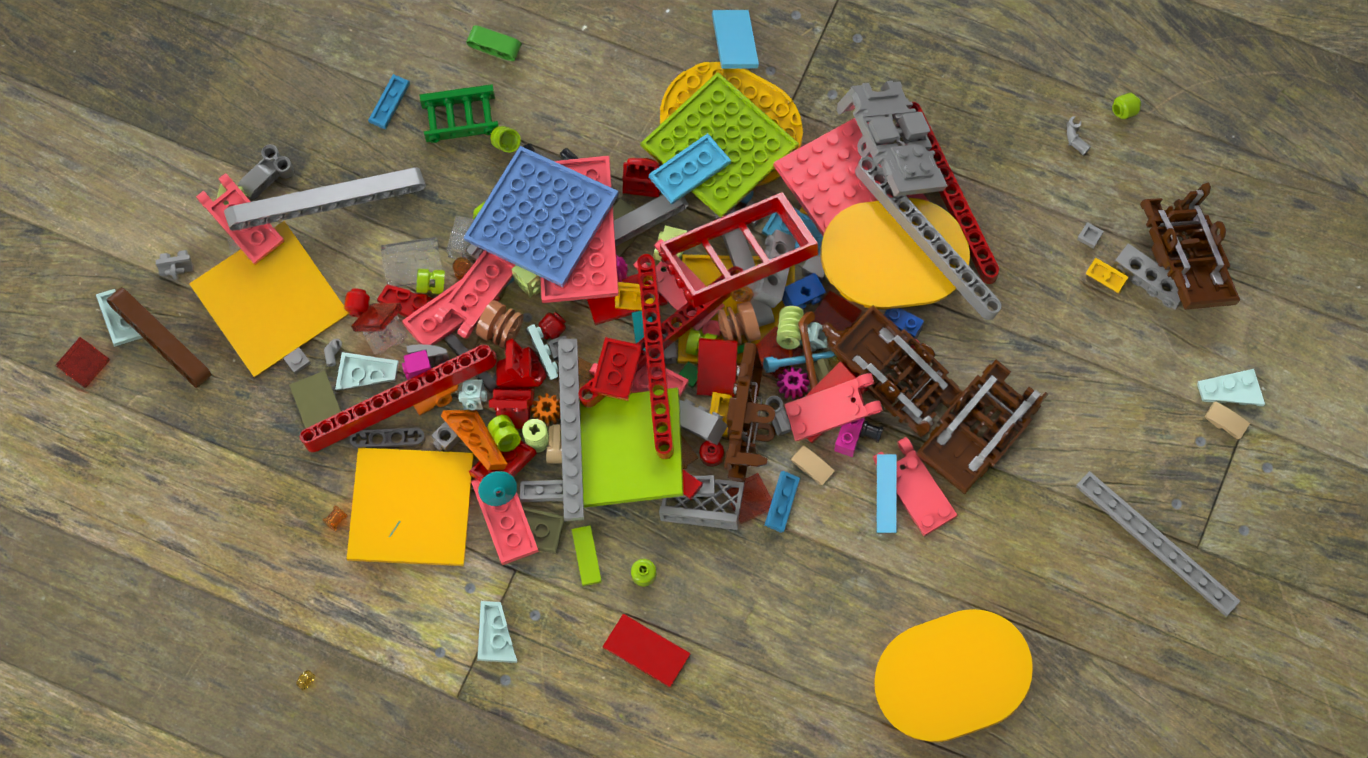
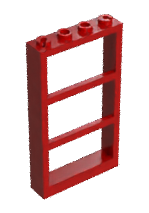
M781 192L660 243L661 252H659V256L662 257L661 261L667 264L669 274L671 276L674 275L678 288L683 289L685 299L688 302L690 301L695 308L817 256L818 243L786 196ZM777 212L800 247L769 260L746 225ZM740 228L762 263L731 276L712 248L709 240ZM702 244L724 280L695 291L673 258V255Z

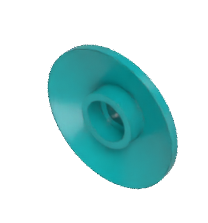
M496 471L486 475L478 487L481 500L490 506H501L508 503L517 491V483L514 477L504 471Z

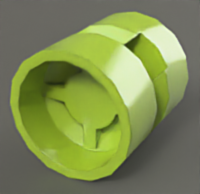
M498 126L491 133L492 145L501 151L511 153L520 146L521 137L512 128Z
M418 268L416 293L431 291L432 294H441L444 290L445 270H433V272H430L429 269ZM430 279H434L435 284H430Z
M691 329L685 352L697 355L700 338L718 339V335L710 333L703 335L702 331Z
M500 415L489 422L488 431L500 451H511L519 445L521 441L520 435L509 416Z

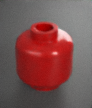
M353 288L346 293L344 309L352 317H361L362 314H366L369 310L370 296L363 289Z
M548 312L540 320L538 327H540L546 340L548 338L553 340L566 330V321L557 312Z
M707 440L702 443L699 450L702 463L709 467L718 466L722 463L724 459L723 445L720 442L716 445Z

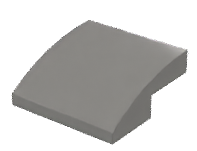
M423 344L406 346L408 354L426 350L432 368L450 360L447 350L442 347Z

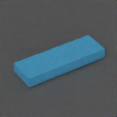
M394 74L392 75L368 120L369 123L386 130L410 85V81Z
M785 471L780 472L764 526L780 533L784 532L800 480L799 477Z

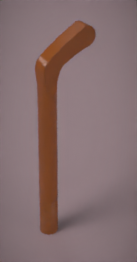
M812 311L806 312L799 321L811 390L818 384L808 334V325L815 320V315Z

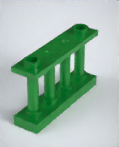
M493 84L419 94L422 109L426 108L428 111L430 131H424L426 142L437 143L440 140L482 134L491 135L492 131L499 126L498 121L492 122L490 100L495 99ZM482 101L485 123L474 124L472 102ZM463 103L467 125L456 127L453 105ZM436 107H446L448 128L437 129Z

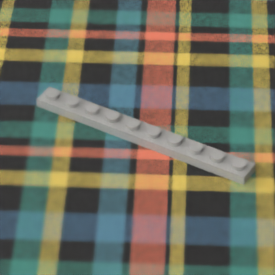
M577 339L558 340L564 521L584 520L580 399L578 396Z
M1090 471L1076 485L1082 493L1223 615L1227 617L1239 604L1240 600Z
M714 475L693 476L703 483L702 488L694 497L715 496ZM563 480L521 481L520 501H563Z

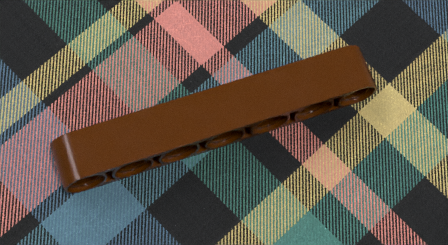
M120 287L106 299L109 306L195 388H198L212 376L209 369L123 287Z

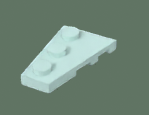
M115 289L96 294V298L115 347L141 339L142 337L107 303L106 299L116 292Z
M535 324L527 327L526 331L532 337V344L535 350L539 352L540 361L547 372L549 380L558 377L559 369L555 361L551 362L549 358L551 351L548 345H544L541 340L544 336L540 327L536 328Z
M342 352L335 390L395 381L399 361Z
M1254 369L1198 381L1197 383L1203 402L1239 403V405L1254 404L1263 407L1265 405Z
M481 601L477 661L517 663L501 602Z

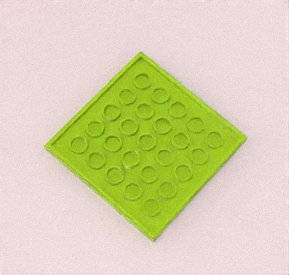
M718 72L640 143V146L663 165L708 133L730 158L731 164L691 192L720 218L727 215L775 169L773 166L775 161L790 154L799 147L797 141Z
M678 387L668 389L674 453L669 459L659 458L655 449L650 391L630 393L629 401L606 396L591 408L584 407L580 401L584 508L684 496ZM656 390L654 394L659 396L662 395L664 391ZM659 408L656 410V413L663 414L666 409ZM662 426L658 429V432L664 433L668 428ZM662 445L659 450L665 452L669 449V446Z

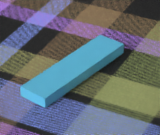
M877 454V533H897L896 454Z

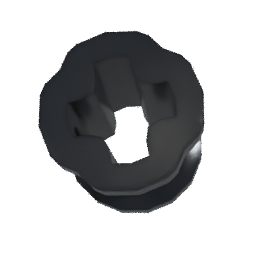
M865 421L860 437L863 438L865 436L879 443L884 426L878 427Z

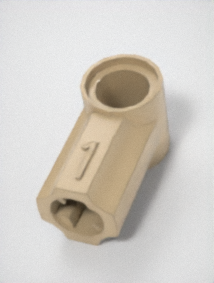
M561 425L549 426V446H547L546 461L548 464H562Z

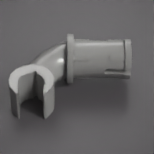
M1073 116L1067 123L1068 145L1073 146L1084 156L1091 146L1083 141L1079 134H1076L1081 121L1079 124L1074 125L1073 120L1076 116Z

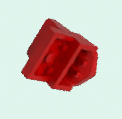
M628 158L627 162L623 163L622 193L659 197L660 190L648 176L659 168L661 164L649 158Z
M513 338L506 341V358L498 361L496 367V384L498 387H539L547 377V372L539 362L537 354L530 347L522 349Z
M497 387L493 390V398L489 400V408H495L496 417L507 415L512 420L516 429H523L524 424L530 420L535 388Z

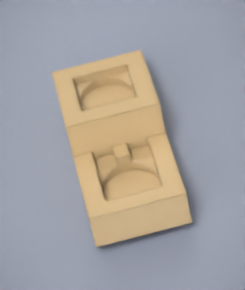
M1216 401L1213 402L1204 416L1218 429L1223 428L1235 439H1241L1250 425L1244 418Z
M804 445L790 459L819 485H823L834 472L826 462Z

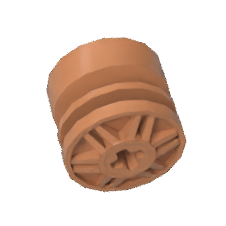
M492 300L484 309L475 333L487 341L493 338V344H500V348L505 350L506 341L512 338L516 339L524 316L520 312L515 313L514 309H509L506 312V305Z
M750 301L737 304L736 314H734L731 307H727L728 316H726L723 309L718 310V324L724 340L733 341V338L738 341V345H742V335L745 336L747 342L761 339L757 318Z

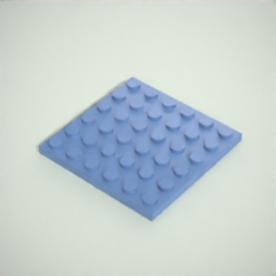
M520 146L463 238L464 241L564 287L617 199L619 192Z

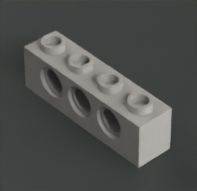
M776 229L772 235L769 234L765 240V245L767 246L764 252L769 260L794 250L796 240L793 236ZM789 268L758 280L753 288L755 292L754 300L774 308L782 300Z
M1128 243L1116 258L1113 268L1128 276L1134 285L1144 288L1150 296L1160 299L1166 307H1172L1176 310L1181 300L1174 280L1167 276L1169 271L1165 270L1164 267H1159L1158 263ZM1131 265H1137L1139 269L1134 270L1131 268ZM1146 276H1153L1155 280H1148ZM1167 286L1171 291H1164L1162 287Z

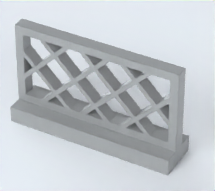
M715 479V485H718L721 490L715 493V496H709L702 503L697 497H693L692 499L698 504L693 509L687 508L685 503L690 501L689 498L681 500L677 497L676 499L679 503L675 506H666L667 500L670 498H663L662 506H660L659 510L660 519L666 522L738 530L744 482ZM731 487L739 488L738 494L733 497L727 493V490ZM724 493L729 500L720 505L715 498ZM713 501L717 508L713 511H707L704 506ZM732 503L736 508L735 514L726 513L723 508Z

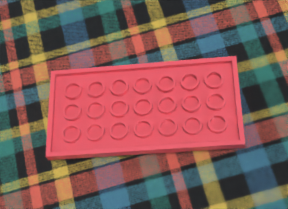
M609 156L554 161L612 188ZM613 205L564 287L541 277L542 303L619 296Z

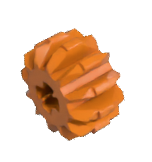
M548 393L545 394V398L539 395V401H533L535 407L531 408V413H534L533 419L545 421L546 426L550 425V421L556 424V418L561 419L560 400H556V395H552L549 398ZM548 407V409H550L551 411L546 412V410L544 411V408Z

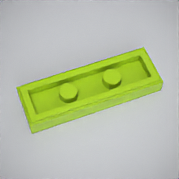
M591 525L571 529L582 586L602 583Z

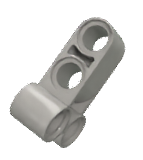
M269 144L263 147L261 151L263 159L238 184V186L243 187L244 192L251 199L258 197L279 176L286 179L294 173V168L289 158L281 156L274 145ZM275 153L272 158H268L270 154ZM283 165H288L286 169L280 170Z

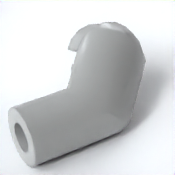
M340 339L331 340L324 349L328 367L336 365L335 355L342 346Z

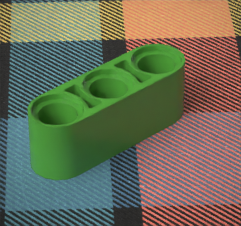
M477 25L473 26L466 41V44L473 49L508 61H515L522 45L519 40Z

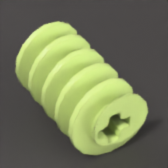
M787 306L781 309L779 313L776 340L778 345L785 349H794L800 345L799 321L804 315V311L801 308Z
M539 419L528 420L523 426L525 443L534 448L536 452H542L549 445L547 427Z

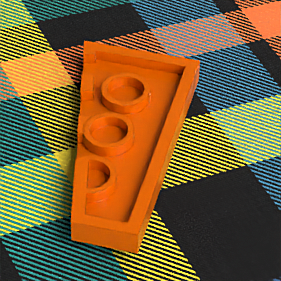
M445 410L442 412L441 417L487 470H503L506 468L507 462L496 446L477 410Z

